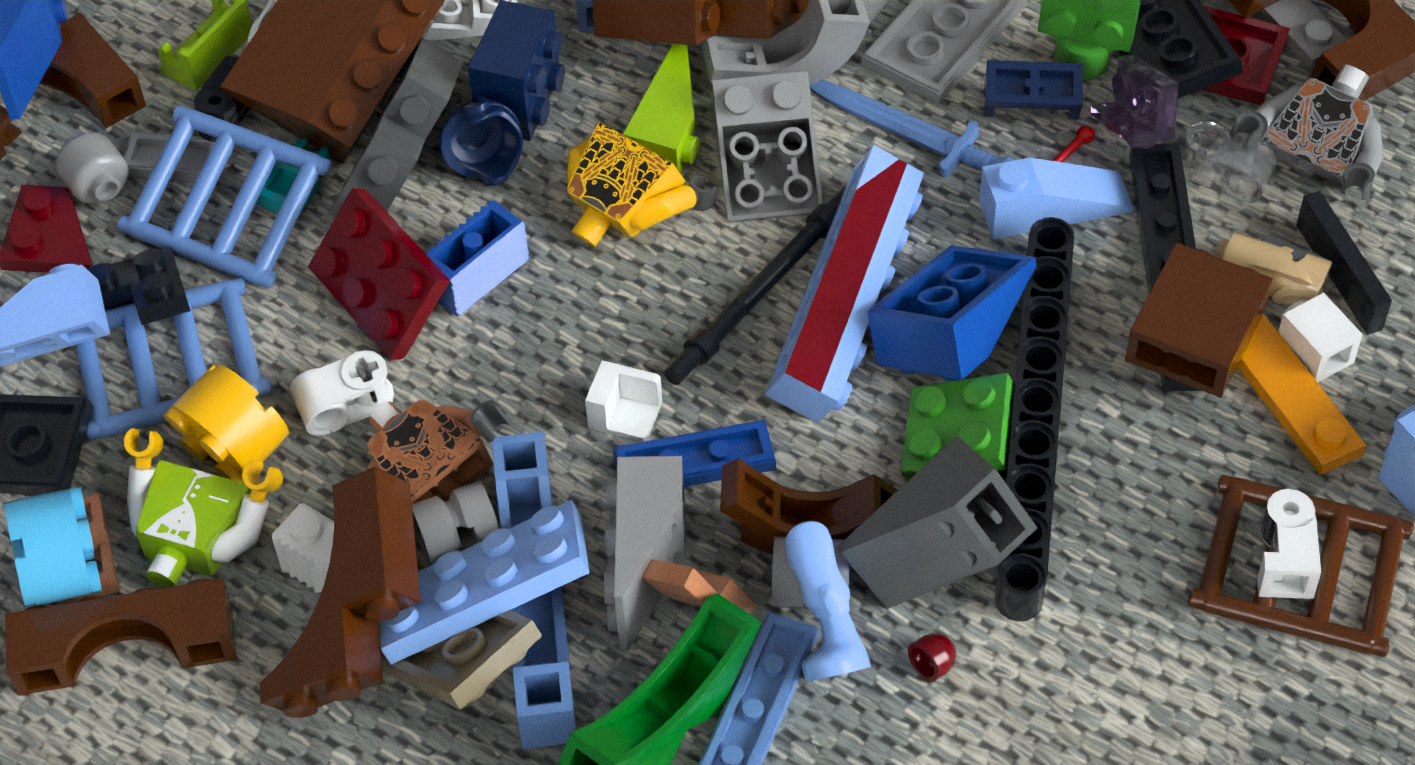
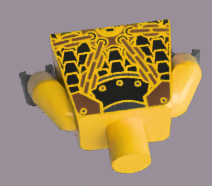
M601 122L595 125L592 135L573 147L568 153L567 193L578 207L584 210V213L571 232L594 248L609 226L632 238L637 236L641 230H646L690 208L697 211H706L715 204L718 188L713 186L711 189L703 190L706 178L699 173L691 177L689 186L683 185L685 180L672 162L624 136L622 129L615 131Z

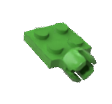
M1042 0L1037 32L1046 33L1055 39V63H1083V81L1094 80L1107 70L1112 51L1130 52L1141 0Z
M1008 372L911 388L901 474L907 482L956 436L962 439L997 471L1007 469L1015 384Z

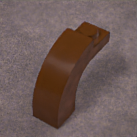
M737 458L722 465L720 511L741 524V541L773 555L774 537H786L795 525L805 521H816L823 524L828 529L832 539H846L898 489L877 475L872 474L851 485L836 490L821 492L795 490L776 483Z

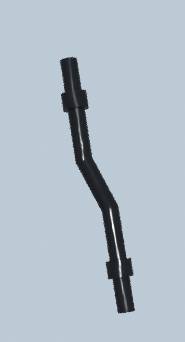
M846 186L842 187L827 204L818 205L807 216L806 225L736 298L705 329L696 330L683 345L684 351L664 371V375L670 383L679 385L698 365L706 364L719 351V343L820 238H826Z

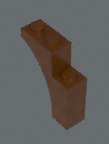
M593 0L594 36L696 46L716 34L769 39L797 22L806 11L809 0Z
M81 13L69 18L68 22L60 23L62 43L40 81V85L48 86L74 98L85 106L105 128L146 107L138 77Z
M372 467L332 485L334 502L333 546L320 597L309 622L292 649L277 667L259 682L261 704L282 710L288 717L304 718L312 716L318 712L319 707L334 701H346L357 698L362 690L382 683L378 621L394 619L399 615V611L421 603L410 483L377 467Z

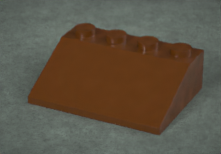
M277 0L221 84L220 90L296 137L308 140V144L319 151L323 146L327 147L330 157L344 164L403 72L421 39H424L438 17L445 0Z

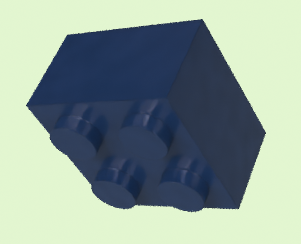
M500 0L468 66L473 103L478 101L477 97L485 96L489 100L498 101L507 106L516 115L521 126L523 140L531 141L537 125H545L550 109L549 98L553 91H560L564 81L565 66L559 63L562 35L561 32L556 31L553 10Z

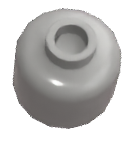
M96 132L81 133L69 138L62 146L56 161L58 175L70 192L79 201L88 204L102 203L114 198L125 185L129 174L127 162L107 136Z

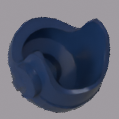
M485 96L477 97V102H468L460 105L445 120L440 132V149L444 160L455 172L464 176L482 179L484 186H495L508 180L509 175L516 167L522 152L523 135L516 115L507 106L498 101L489 100Z

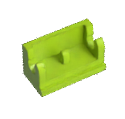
M211 0L214 12L173 53L169 42H165L158 49L162 64L160 72L197 91L226 55L232 56L248 40L252 20L247 0H231V7L226 4L225 0Z

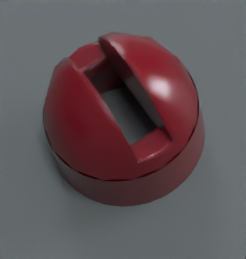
M931 633L911 643L908 647V656L912 666L927 681L934 682L947 674L953 667L956 658V647L943 634Z

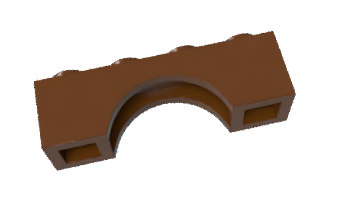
M224 578L216 580L196 579L185 585L161 589L141 588L130 594L105 598L92 596L83 598L78 602L50 607L44 605L31 606L24 611L5 614L6 671L19 696L74 687L80 671L91 657L107 646L126 640H147L160 644L176 657L183 669L237 660L233 605Z

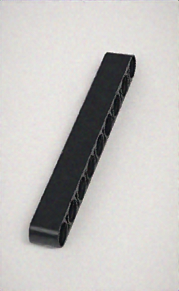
M1055 217L1040 219L1031 226L1027 256L1035 257L1036 268L1023 291L1005 483L1037 526V529L1025 539V541L1032 544H1020L998 564L995 604L1000 614L1007 619L1017 622L1028 621L1035 618L1041 612L1048 576L1074 248V231L1072 227L1064 220ZM1023 496H1029V497H1033V498H1035V499H1030V500H1029V499H1025V498H1022V497H1023ZM1013 586H1023V587H1027L1029 590H1028V591H1019V590H1016V589H1014V588H1012V587H1013Z

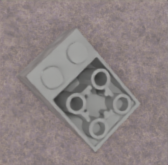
M808 71L712 80L711 104L727 221L736 222L810 214L818 205L823 204Z
M682 456L617 457V478H607L606 499L607 511H610L609 524H606L605 549L606 557L609 558L608 571L604 572L605 604H607L608 632H618L620 651H628L663 595L642 578L651 559L679 565L685 559L686 510Z

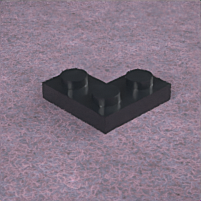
M171 247L162 250H145L131 259L113 264L100 263L87 269L99 280L104 308L109 309L134 301L142 325L191 311Z

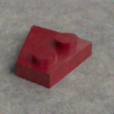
M21 185L0 250L1 270L49 273L52 268L63 264L83 265L86 269L92 267L93 263L68 187Z

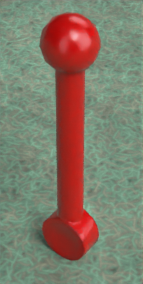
M1087 125L1081 126L1076 132V138L1051 161L1063 163L1082 144L1091 143L1095 138L1094 129Z

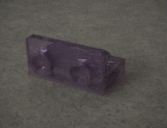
M1136 55L1119 56L1117 58V73L1112 79V92L1115 102L1091 105L1090 115L1106 126L1107 130L1114 132L1125 140L1131 147L1150 148L1156 145V141L1175 139L1178 83Z

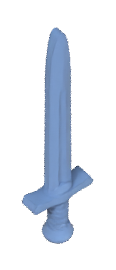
M821 80L810 85L811 92L834 106L945 157L939 163V173L943 178L949 177L960 162L982 170L983 166L1014 161L1011 157H997L973 146L979 137L978 122H969L964 134L957 136L835 83Z

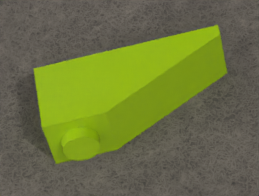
M673 43L623 135L672 162L680 174L686 164L692 165L695 162L700 149V137L695 136V117L687 45Z

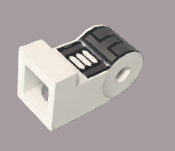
M1293 489L1279 490L1273 493L1267 502L1261 527L1262 538L1270 547V552H1264L1257 577L1258 597L1314 599L1321 575L1315 508L1313 502L1306 494Z

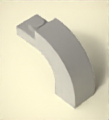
M810 0L806 11L796 23L769 39L712 36L705 40L702 46L710 83H712V80L808 71L809 85L825 79L844 65L861 44L870 23L864 1Z

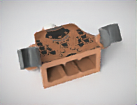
M417 400L404 412H401L392 402L382 403L372 412L369 419L370 424L378 433L371 437L366 445L373 457L366 470L377 467L409 482L412 504L434 496L447 501L452 490L473 483L494 465L480 437H483L488 443H492L496 438L493 430L501 424L508 425L511 420L493 400L483 402L474 410L449 405L436 407L427 400Z

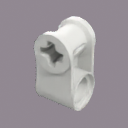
M364 350L355 352L344 359L321 368L307 370L292 381L290 393L306 431L310 435L318 437L327 435L331 431H338L345 425L370 417L372 412L382 403L393 402L394 390L392 384L386 378L388 371L382 356L374 351ZM360 365H363L366 373V375L361 376L359 370ZM372 391L375 392L377 398L375 402L372 401L370 395Z

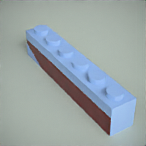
M875 145L871 147L853 168L764 394L765 396L816 422H820L832 408L839 411L843 407L852 390V384L847 382L850 371H854L858 367L867 349V344L861 342L864 333L870 331L867 311L877 304L876 301L879 294L884 293L895 274V268L890 266L892 258L900 253L909 236V231L904 229L905 223L913 217L922 201L923 195L917 191L924 175L923 172Z

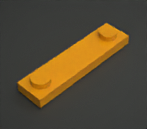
M1263 313L1237 366L1319 475L1363 456L1367 446Z

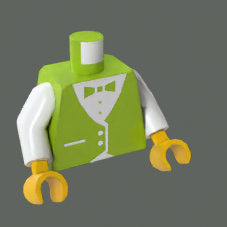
M132 428L125 434L124 447L130 455L135 456V465L129 467L127 493L131 532L138 538L144 556L152 559L145 574L148 581L159 588L173 587L178 583L184 569L212 576L222 563L230 562L257 543L269 507V501L265 499L267 493L275 492L283 483V475L278 468L269 467L266 478L261 483L260 473L264 466L263 461L252 459L243 468L242 478L244 483L164 460H160L157 466L154 467L151 466V460L158 456L163 448V439L160 434L150 430L149 445L144 451H141L138 447L140 438L138 429Z

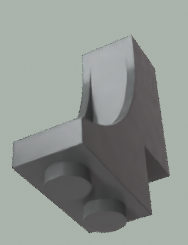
M421 39L401 73L369 140L328 213L329 215L336 217L352 188L366 189L388 211L415 166L427 136L447 105L463 61L429 41Z

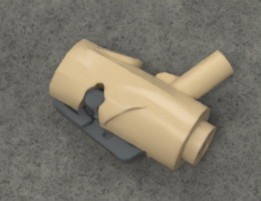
M1235 232L1230 240L1221 238L1214 254L1217 258L1242 267L1252 268L1258 273L1273 278L1269 296L1272 297L1273 302L1289 306L1298 301L1307 302L1324 293L1330 275L1328 272L1332 265V261L1327 260V258L1308 249H1301L1274 235H1267L1258 240Z

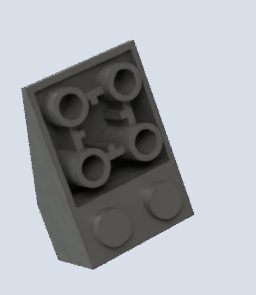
M956 436L866 521L857 527L836 549L883 606L888 609L997 566L1037 529V526L997 470L962 439Z

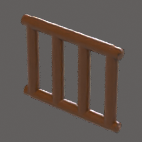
M1221 475L1218 481V493L1223 494L1200 588L1193 589V592L1188 597V606L1207 613L1364 654L1386 657L1389 652V638L1383 637L1401 548L1403 539L1409 540L1412 535L1414 523L1396 516L1307 495L1313 502L1316 519L1328 521V526L1320 556V579L1314 599L1310 600L1308 614L1305 616L1275 608L1277 597H1258V583L1253 602L1221 594L1244 501L1267 506V502L1272 494L1283 490V488L1239 477ZM1350 527L1382 535L1362 630L1329 622ZM1268 545L1266 546L1265 552H1270V547Z

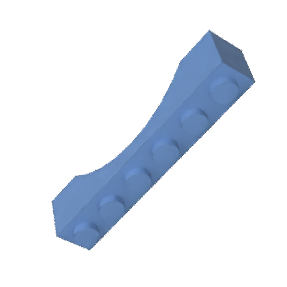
M544 431L496 437L492 441L500 527L501 529H509L531 519L539 510L547 506H553ZM560 586L511 609L513 612L532 619L542 635L527 650L525 657L512 666L516 713L522 749L566 744L571 732L577 730L562 587Z

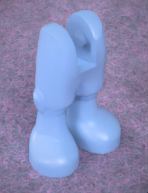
M805 521L795 525L785 538L789 566L799 584L805 606L819 620L823 641L818 651L807 656L802 662L804 680L810 682L871 667L867 651L848 613L850 611V590L838 570L833 541L828 529L816 521Z

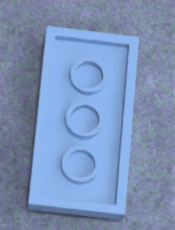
M570 500L559 506H547L536 512L531 519L509 529L495 530L487 535L482 542L460 552H448L438 558L434 564L419 570L421 603L399 611V615L394 619L380 621V649L389 663L392 665L589 574L582 516L574 502Z

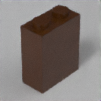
M1176 243L1130 329L1125 361L1222 398L1266 309L1273 278L1258 273L1252 268L1242 267L1217 258L1203 250L1193 249Z

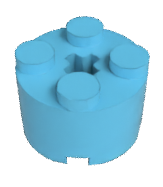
M81 487L39 494L4 503L25 607L39 606L102 592L96 561L85 563L86 560L95 559L88 519L76 521L87 518Z

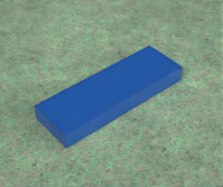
M765 420L613 447L616 469L617 457L682 456L684 487L721 480L722 465L737 458L761 473L776 470V459Z

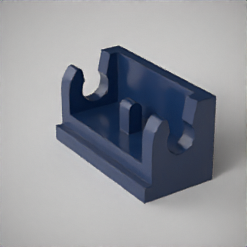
M987 60L984 83V116L993 117L995 107L1070 110L1069 120H1079L1083 105V63Z

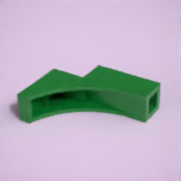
M718 593L707 597L697 615L672 650L628 697L596 721L571 732L557 765H671L686 731L717 716L721 712L762 622Z

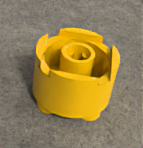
M220 364L216 367L213 365L163 415L165 420L178 433L183 435L179 442L190 455L200 462L207 456L211 457L218 463L214 468L221 477L243 482L242 472L247 462L252 459L264 462L289 435L287 425L276 410L270 406L265 411L263 406L257 401L255 397L259 392L238 374Z

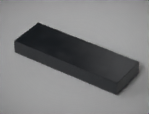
M1317 191L1303 196L1296 224L1297 228L1314 253L1332 261L1328 272L1330 274L1329 277L1366 335L1382 331L1392 299L1323 194Z

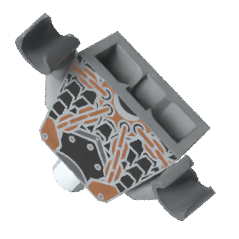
M1343 64L1332 86L1315 78H1309L1303 86L1293 85L1265 101L1252 113L1244 112L1239 114L1229 134L1232 138L1239 132L1249 134L1250 136L1245 146L1249 150L1254 149L1258 144L1260 136L1265 134L1262 138L1265 151L1341 186V194L1345 195L1346 189L1350 186L1361 187L1363 189L1362 200L1370 198L1373 179L1384 159L1381 125L1373 119V106L1358 99L1369 76L1363 71L1347 64Z

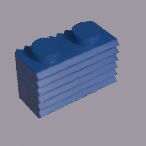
M488 201V206H482L480 212H473V218H466V223L459 224V229H452L451 235H444V241H437V247H430V251L425 254L450 280L438 303L455 316H460L529 260L528 244L526 243L528 239L525 236L527 233L524 230L526 228L524 223L496 201Z

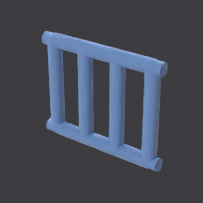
M181 105L177 106L173 113V121L177 123L130 216L123 215L119 219L118 231L162 249L171 247L172 252L232 276L241 277L243 280L253 284L271 288L276 280V272L272 270L318 176L327 175L331 167V161L318 154ZM196 130L217 138L171 231L148 223L194 131ZM235 145L256 152L258 155L211 247L190 239V236ZM278 160L300 168L253 263L232 255L231 252Z
M241 277L185 290L191 311L175 315L173 318L189 387H191L207 371L192 309L221 302L239 375L259 392L255 397L258 398L271 394L272 387L270 382L267 381V377H261L241 300V295H245L244 290L246 288L245 282ZM135 303L105 310L109 330L124 327L141 404L140 408L111 415L95 339L75 345L86 398L94 406L90 418L91 421L86 432L88 440L110 437L128 432L132 428L141 429L167 422L163 415L179 399L175 398L161 402L145 328L141 324Z

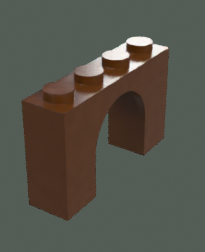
M1280 0L1228 1L1244 18H1247ZM1320 0L1337 9L1347 19L1354 36L1322 52L1309 78H1315L1332 86L1343 64L1351 65L1369 76L1366 85L1358 99L1365 101L1415 72V21L1394 0Z

